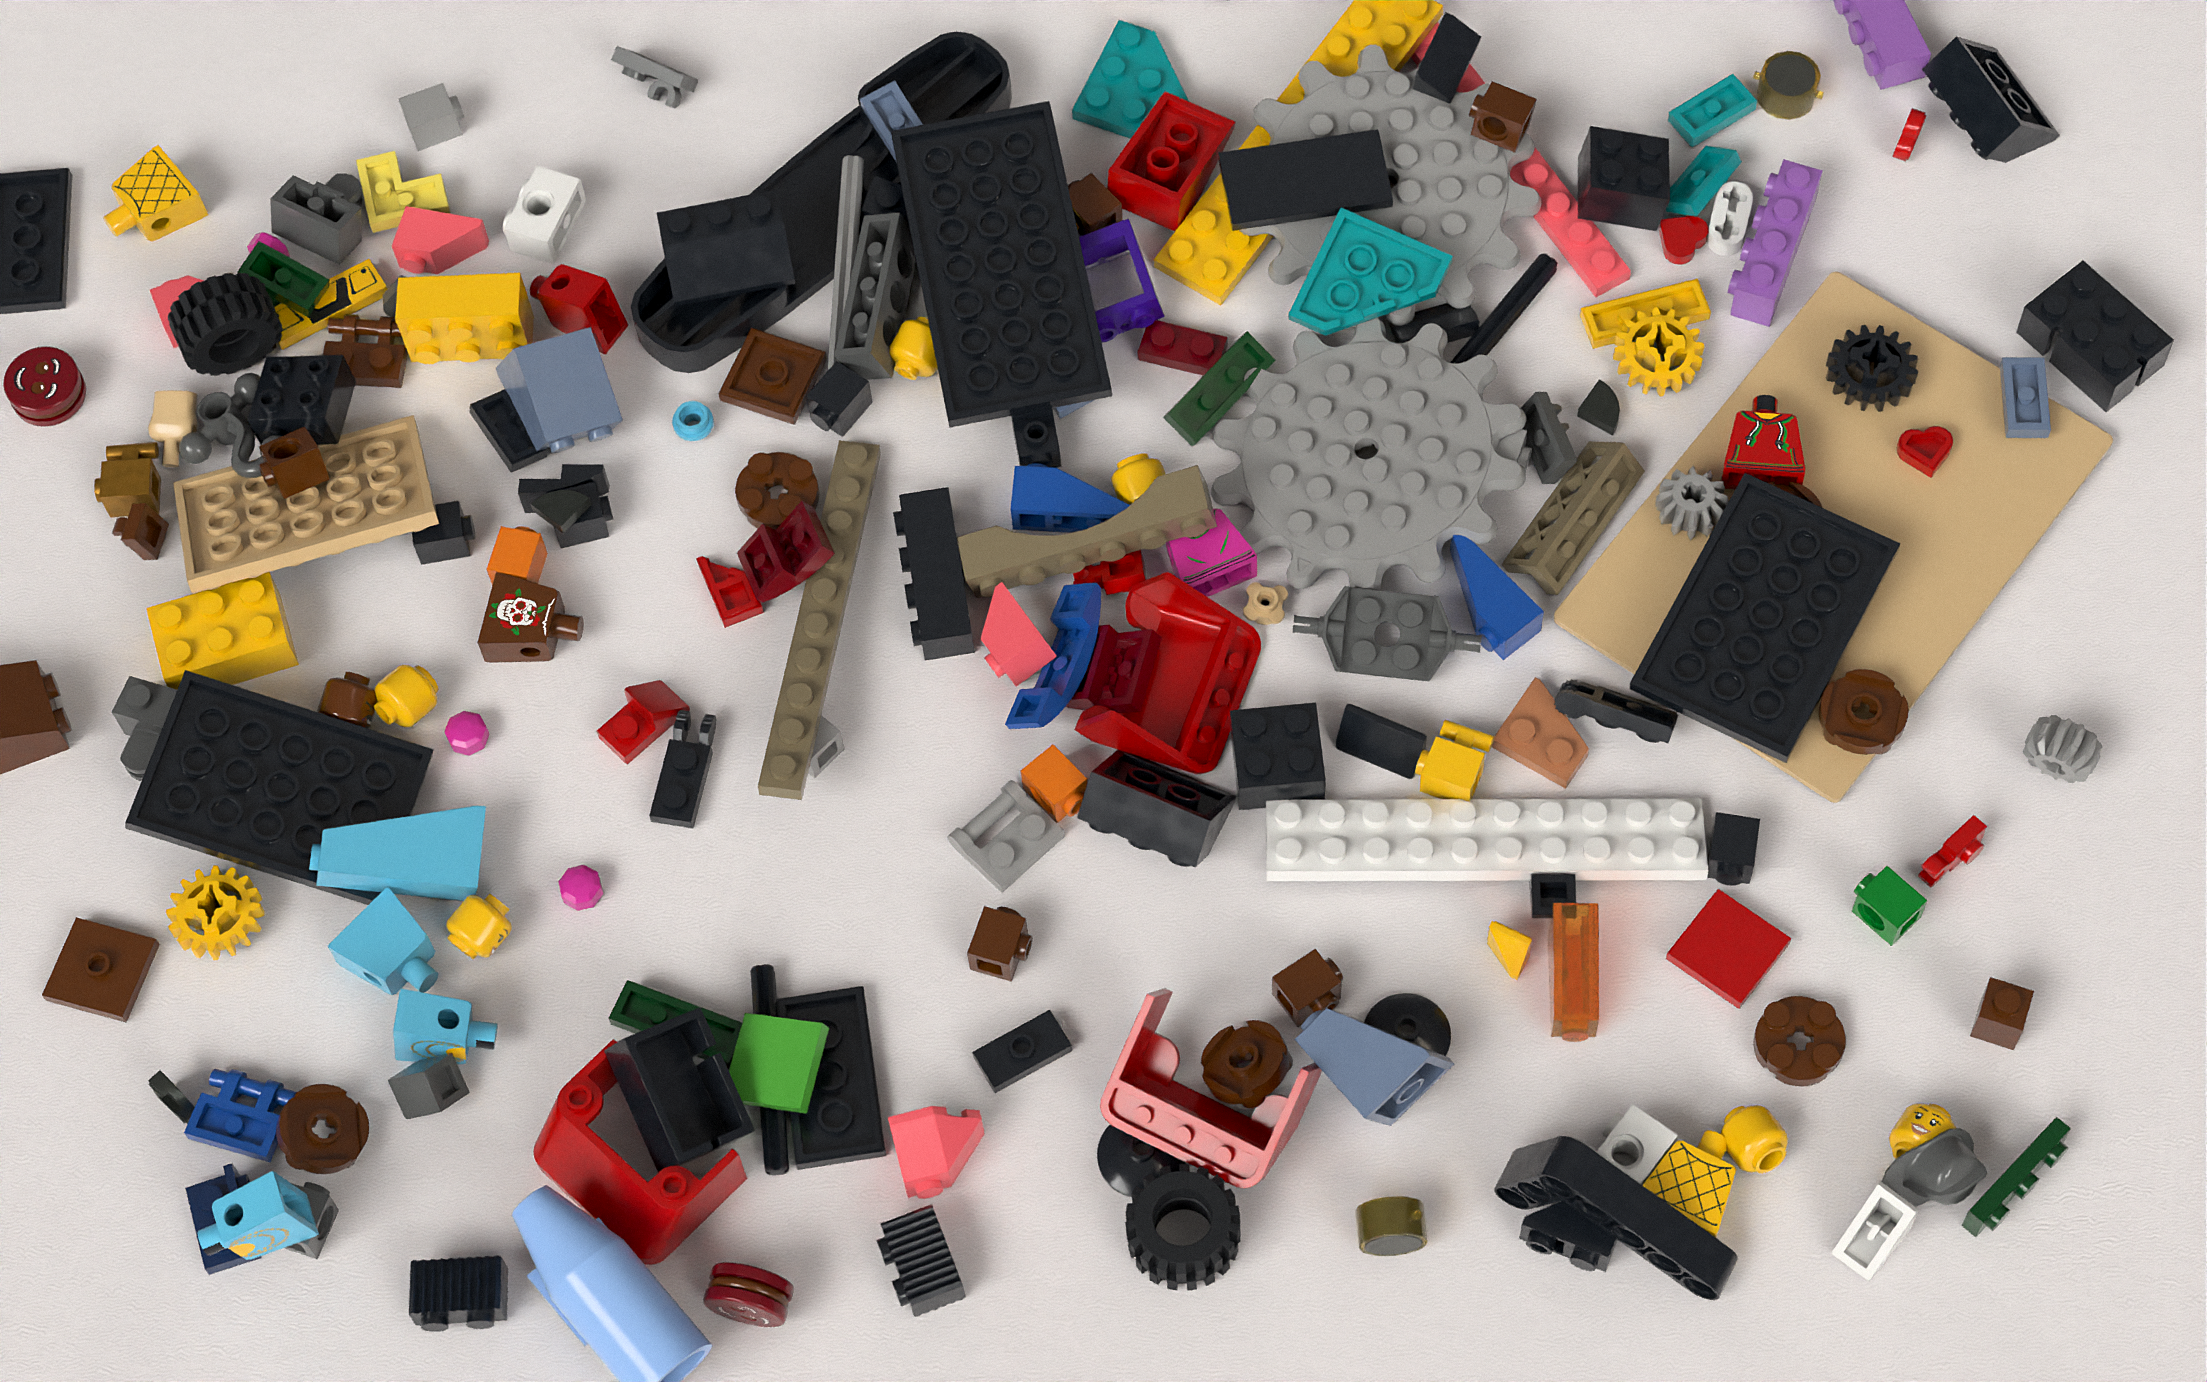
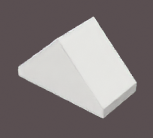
M1878 1183L1831 1254L1870 1281L1910 1231L1919 1209L1884 1183Z

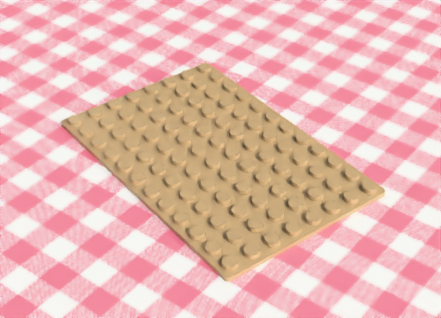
M1832 272L1662 481L1664 479L1671 480L1672 473L1675 472L1676 468L1685 475H1688L1689 469L1693 465L1698 475L1702 476L1711 470L1713 475L1712 482L1721 481L1736 413L1741 410L1752 411V402L1756 396L1771 395L1777 398L1778 413L1793 414L1797 417L1805 463L1803 486L1807 487L1817 496L1822 504V508L1901 543L1892 565L1829 683L1845 677L1846 672L1856 669L1880 672L1895 682L1894 687L1900 692L1902 697L1904 694L1910 711L2111 448L2113 438L2109 433L2049 397L2051 431L2048 438H2006L1999 367L1844 274ZM1861 325H1866L1870 333H1875L1878 326L1881 325L1884 327V335L1890 336L1893 332L1897 331L1899 332L1897 340L1899 344L1904 342L1912 344L1909 355L1918 356L1916 369L1919 371L1909 397L1901 396L1897 407L1892 406L1886 401L1881 412L1877 411L1874 404H1868L1867 409L1861 411L1859 401L1854 400L1850 405H1846L1844 403L1847 394L1844 392L1837 395L1833 394L1834 382L1826 380L1828 371L1826 362L1829 352H1832L1834 341L1836 339L1843 341L1845 331L1848 329L1859 335ZM1874 362L1870 363V375L1874 373ZM1940 426L1951 433L1953 437L1951 452L1932 478L1899 458L1897 444L1903 432L1910 429H1918L1924 432L1929 427ZM1662 481L1554 613V622L1558 626L1633 674L1636 673L1711 535L1710 533L1706 537L1700 531H1696L1695 537L1690 540L1687 531L1681 530L1673 536L1671 531L1672 524L1661 525L1659 520L1660 511L1655 507L1656 496L1660 493L1659 489ZM1724 489V495H1727V498L1730 500L1735 490ZM1821 699L1787 763L1736 740L1833 803L1842 800L1876 755L1851 753L1825 740L1823 727L1819 720ZM1860 704L1858 710H1852L1860 719L1867 720V718L1875 716V714L1868 711L1869 706L1865 704Z

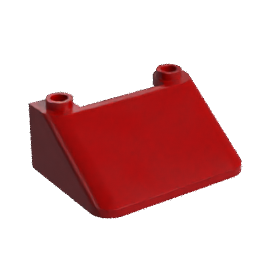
M1165 572L1132 585L1125 603L1126 619L1132 627L1141 630L1153 629L1162 637L1141 712L1117 713L1105 706L1095 705L1085 709L1080 714L1074 730L1095 743L1200 775L1212 771L1219 762L1230 733V710H1238L1261 651V640L1253 626L1175 575Z

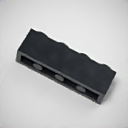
M949 487L900 494L901 511H895L893 515L897 537L905 535L907 547L899 548L902 572H911L912 583L904 584L908 609L916 608L918 620L910 621L913 645H922L925 661L975 653Z

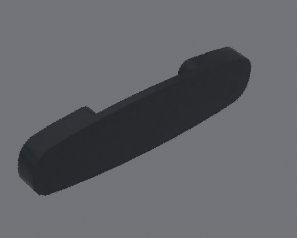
M957 31L945 33L909 53L866 83L859 91L858 107L824 131L749 194L777 190L795 283L675 307L666 261L664 259L636 290L631 303L637 336L645 350L660 364L673 371L683 373L704 371L739 350L751 328L760 331L767 330L834 279L843 158L851 155L860 156L864 160L861 210L874 176L901 185L897 162L862 109L860 99L895 81L923 125L1009 109L1012 100L1011 81L1007 61L985 40L972 33ZM860 214L859 237H860V232H861L862 223H863V218L861 217V214Z

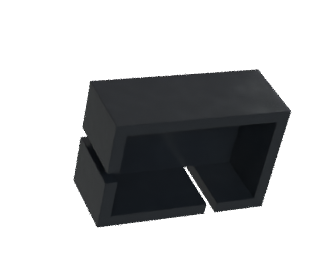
M2084 260L2024 306L2016 331L2018 335L2044 356L2049 352L2055 331L2057 330L2060 334L2057 336L2049 362L2105 412H2108L2129 395L2135 385L2140 386L2165 365L2174 342L2172 337Z
M700 1007L623 1038L604 1051L657 1172L669 1166H681L700 1156L734 1143L755 1131L721 1052L709 1057L698 1065L694 1063L693 1057L698 1056L717 1044Z

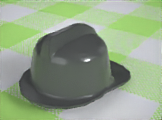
M1953 1128L1940 1133L1933 1139L1895 1159L1886 1170L1881 1182L1915 1207L1930 1200L1944 1205H1953L1965 1200L1973 1192L1978 1182L1986 1177L1987 1171L1974 1154V1142L1970 1134L1961 1128Z

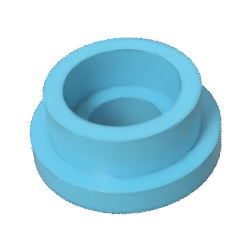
M688 401L677 408L672 424L675 433L680 438L687 441H698L710 434L714 426L712 412L707 406L697 401ZM691 421L700 422L696 425L688 426V423Z

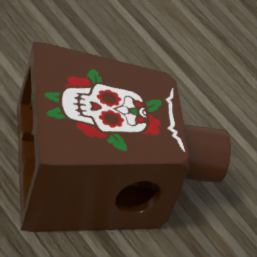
M496 572L477 643L485 662L550 661L554 658L558 639L581 640L584 620L582 616L565 614V606L558 590Z

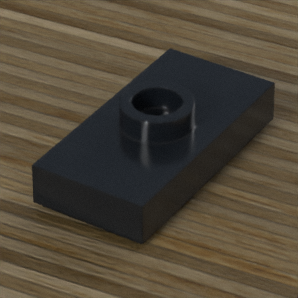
M505 389L470 404L469 413L511 473L547 457L548 448L540 451L536 450Z
M1048 1010L972 1053L974 1060L994 1093H997L1070 1053L1072 1045L1052 1012Z

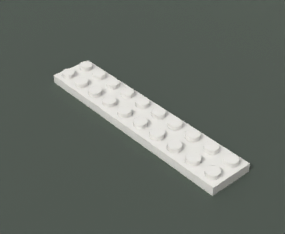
M1702 798L1470 799L1469 802L1462 799L1266 801L1267 881H1530L1531 874H1575L1576 881L1707 880L1708 876Z

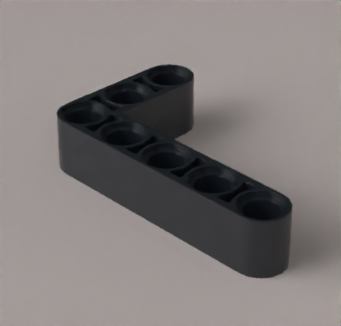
M1559 1136L1515 1149L1494 1188L1495 1194L1501 1200L1523 1210L1559 1201L1565 1202L1684 1288L1704 1299H1719L1738 1260L1736 1253L1727 1245L1587 1145L1571 1137Z

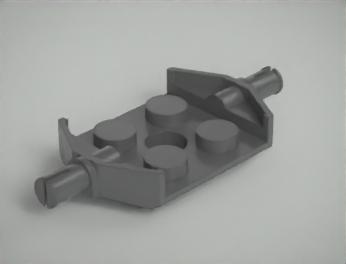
M1344 586L1324 616L1314 618L1294 615L1293 621L1294 623L1310 624L1309 627L1293 625V633L1313 634L1323 639L1336 672L1430 682L1449 652L1462 650L1480 653L1481 645L1467 644L1464 641L1481 643L1482 635L1456 633V630H1452L1440 598L1435 595L1427 596ZM1386 622L1395 624L1400 631L1398 642L1390 647L1381 646L1375 639L1377 627Z

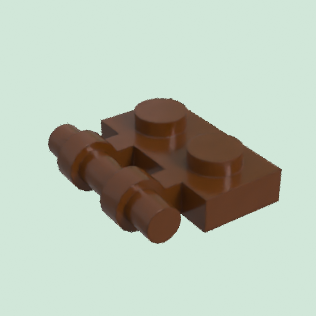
M346 314L344 318L328 319V333L343 334L341 342L325 341L323 355H344L356 380L355 386L402 388L408 352L405 345L394 344L395 337H402L394 317L381 316L379 320L360 319L359 315ZM360 335L378 336L377 343L358 342Z

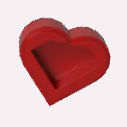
M1914 108L1911 109L1892 157L1905 162L1909 160L1927 115H1925V112Z
M1686 216L1661 219L1658 226L1665 258L1674 264L1682 265L1691 261L1694 257L1695 249L1701 248L1707 241L1708 225L1699 217Z
M1940 426L1929 427L1924 432L1918 429H1910L1901 434L1897 444V454L1905 463L1932 478L1949 456L1953 446V437L1947 429Z

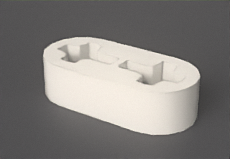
M1736 181L1725 183L1716 195L1708 230L1707 244L1714 253L1721 256L1736 254L1741 250L1744 243L1753 202V193L1744 183ZM1731 198L1739 199L1736 212L1728 211ZM1725 225L1732 226L1729 240L1721 238Z

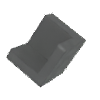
M452 1053L416 1061L388 1079L389 1085L406 1119L442 1112L470 1093Z

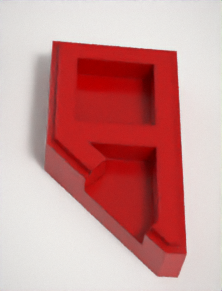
M703 556L696 558L724 628L764 613L761 602L756 599L743 570L734 567L727 568L712 563L709 558Z

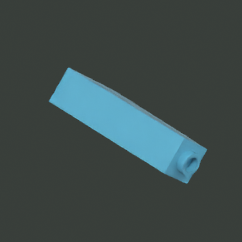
M477 805L324 829L321 845L312 844L309 870L318 871L316 886L382 892L388 887L394 894L464 901L469 895H476L486 806Z

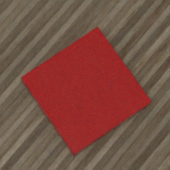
M1717 889L1668 951L1666 959L1740 1009L1789 946L1791 938L1720 889Z

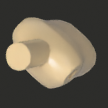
M167 390L156 391L154 394L153 414L148 431L154 441L163 443L162 466L179 467V443L182 437L190 432H197L196 407L198 395L194 392Z

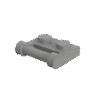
M1013 780L1005 784L1001 788L1002 794L963 829L956 828L947 837L951 845L1001 893L1065 837L1064 829L1033 802ZM1014 806L1021 814L982 849H979L973 842Z

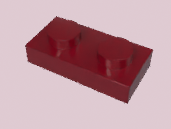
M1155 320L1154 323L1145 329L1137 352L1138 360L1203 376L1226 352L1228 337Z

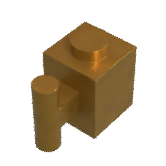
M157 442L106 446L107 461L101 462V477L95 479L94 491L97 502L103 503L110 518L128 516L132 504L146 503L159 514L161 477L152 459L159 457Z

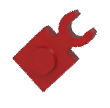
M1141 550L1125 554L1123 558L1116 561H1101L1100 565L1085 566L1081 571L1073 573L1075 580L1073 584L1097 583L1101 589H1105L1106 595L1129 592L1132 585L1147 580Z
M1973 815L1943 843L1942 848L1938 852L1932 854L1921 865L1923 870L1918 874V877L1931 888L1948 870L1951 872L1962 861L1966 865L1971 863L1985 846L1981 841L1987 826Z

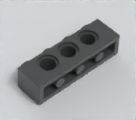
M900 212L868 215L863 218L834 357L842 365L866 380L893 377L895 361L890 356L889 347L900 326L904 323L916 265L909 223Z

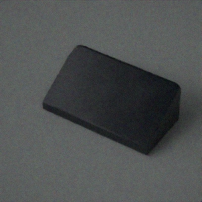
M1445 12L1416 72L1413 90L1451 104L1481 41V36L1454 15Z
M1448 303L1415 312L1412 321L1406 325L1398 326L1389 321L1388 324L1396 343L1410 341L1424 325L1430 323L1442 327L1447 333V343L1471 337L1479 328L1480 321L1471 305L1465 308H1454Z
M1347 704L1337 734L1335 748L1407 779H1413L1416 775L1415 770L1423 749H1426L1427 736L1353 704Z

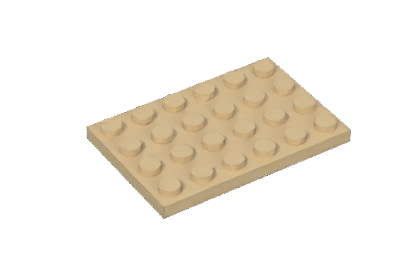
M414 415L341 435L339 444L317 445L330 480L286 499H283L275 485L268 488L262 476L258 478H245L239 476L232 466L173 482L186 578L191 592L213 590L224 584L246 578H255L263 573L288 566H298L309 560L327 555H337L348 549L369 543H379L387 538L408 532L421 531L429 526L439 524Z

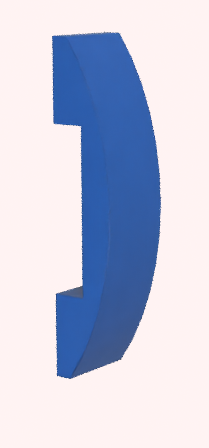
M1097 583L1064 585L1050 617L1052 623L1059 629L1051 647L1057 657L1042 668L1034 688L1019 690L1005 722L1009 729L1044 727L1060 714L1074 696L1086 673L1098 633L1101 587Z

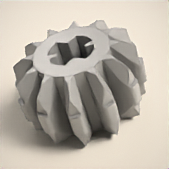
M1694 465L1689 469L1688 475H1685L1676 468L1675 472L1672 473L1671 480L1664 479L1660 484V493L1656 496L1655 507L1660 511L1659 520L1661 525L1672 524L1671 531L1673 536L1681 530L1687 531L1690 540L1695 537L1696 531H1700L1706 537L1712 533V528L1716 526L1729 499L1727 495H1724L1725 486L1723 481L1712 482L1713 475L1711 470L1701 476L1697 474Z
M2051 715L2050 717H2039L2036 724L2032 726L2025 740L2026 745L2023 754L2029 759L2028 762L2031 766L2041 769L2042 774H2049L2055 780L2060 778L2068 783H2074L2075 781L2084 782L2089 774L2093 772L2101 757L2102 744L2097 740L2094 732L2084 729L2083 724L2078 725L2072 722L2070 718L2064 720L2057 715Z

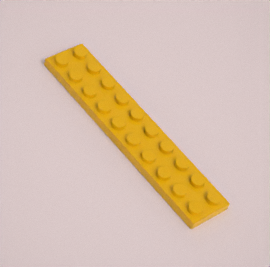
M1354 0L1306 63L1318 61L1335 76H1351L1357 72L1359 53L1368 45H1377L1386 53L1388 65L1395 71L1400 72L1443 15V5L1434 0ZM1299 72L1276 101L1290 105L1304 99L1305 93L1299 82ZM1257 125L1238 150L1269 145V133ZM1220 173L1153 259L1154 268L1221 306L1274 236L1270 234L1248 236L1239 230L1232 231Z

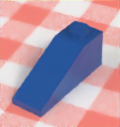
M1043 464L1015 466L1010 508L1013 530L1069 533L1082 531L1107 521L1130 506L1058 468L1047 467Z
M1453 535L1450 543V553L1475 635H1482L1481 646L1489 652L1494 651L1504 661L1541 632L1544 611L1473 541L1462 535Z

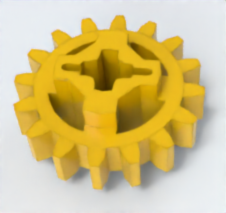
M1653 307L1652 314L1649 317L1639 310L1636 313L1635 323L1626 319L1622 327L1623 332H1617L1614 344L1618 347H1615L1613 353V360L1621 361L1618 365L1617 373L1619 375L1630 374L1627 384L1630 387L1637 382L1643 384V394H1647L1651 387H1656L1659 396H1664L1668 386L1678 393L1683 384L1682 380L1691 384L1696 374L1695 371H1700L1703 359L1699 356H1702L1704 350V343L1696 342L1700 330L1698 328L1687 329L1690 319L1687 316L1680 321L1674 319V309H1670L1666 316H1660L1658 307ZM1648 331L1645 337H1638L1639 335ZM1672 366H1679L1677 369L1669 371Z
M218 865L212 867L211 875L205 876L198 869L195 871L196 881L193 883L185 879L180 881L184 888L182 894L171 893L170 898L177 907L166 910V915L172 922L168 928L174 938H178L177 941L184 951L191 948L196 958L200 959L208 950L213 960H218L221 950L224 949L231 956L236 955L235 945L240 942L247 947L251 945L247 937L249 931H261L260 925L254 918L265 916V911L259 903L262 900V896L257 887L253 888L254 885L247 875L240 878L233 867L223 875ZM227 890L238 894L242 900H238L235 895L228 896ZM193 925L196 930L203 929L204 935L194 932L189 926Z

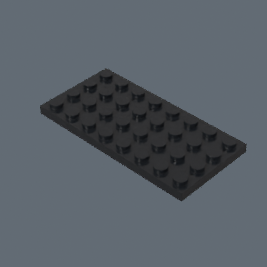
M1050 101L891 131L949 428L1112 397V388Z

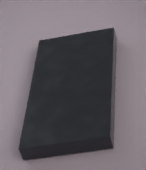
M1379 129L1218 153L1232 231L1336 216L1340 208L1356 213L1393 207V196Z
M69 168L0 174V314L66 309L72 174Z
M858 986L776 999L778 1017L818 1022L829 1027L807 1113L789 1111L797 1170L885 1157L886 1149L864 987Z

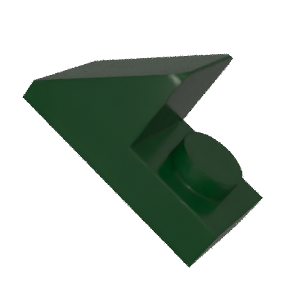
M258 241L237 271V274L246 273L249 277H257L264 284L274 307L283 303L307 317L310 316L330 287L328 278Z

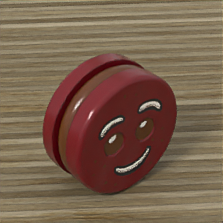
M36 347L23 352L11 362L4 375V391L14 411L22 420L35 426H53L68 420L81 408L85 400L86 384L77 364L68 353L55 347Z
M722 1262L712 1267L709 1276L710 1282L703 1297V1303L708 1309L728 1319L754 1326L779 1327L785 1323L788 1314L787 1308L794 1292L791 1282L768 1270L741 1263Z

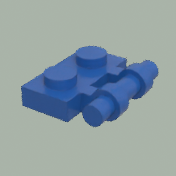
M214 1069L209 1078V1085L220 1088V1093L218 1097L205 1093L200 1094L184 1134L193 1141L271 1162L278 1146L276 1126L279 1115L273 1113V1111L279 1105L284 1107L297 1092L285 1089L283 1083L269 1079L264 1083L247 1078V1073L232 1069L226 1072ZM241 1095L258 1099L255 1108L236 1103Z

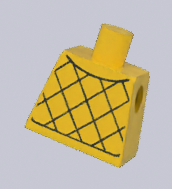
M156 145L112 183L111 189L120 206L105 215L103 220L116 237L136 226L148 241H155L203 219L208 213L198 191L161 147Z
M1706 1130L1697 1147L1681 1140L1676 1141L1643 1184L1645 1188L1715 1238L1718 1234L1736 1168L1733 1165L1722 1160L1727 1149L1725 1137L1717 1132Z

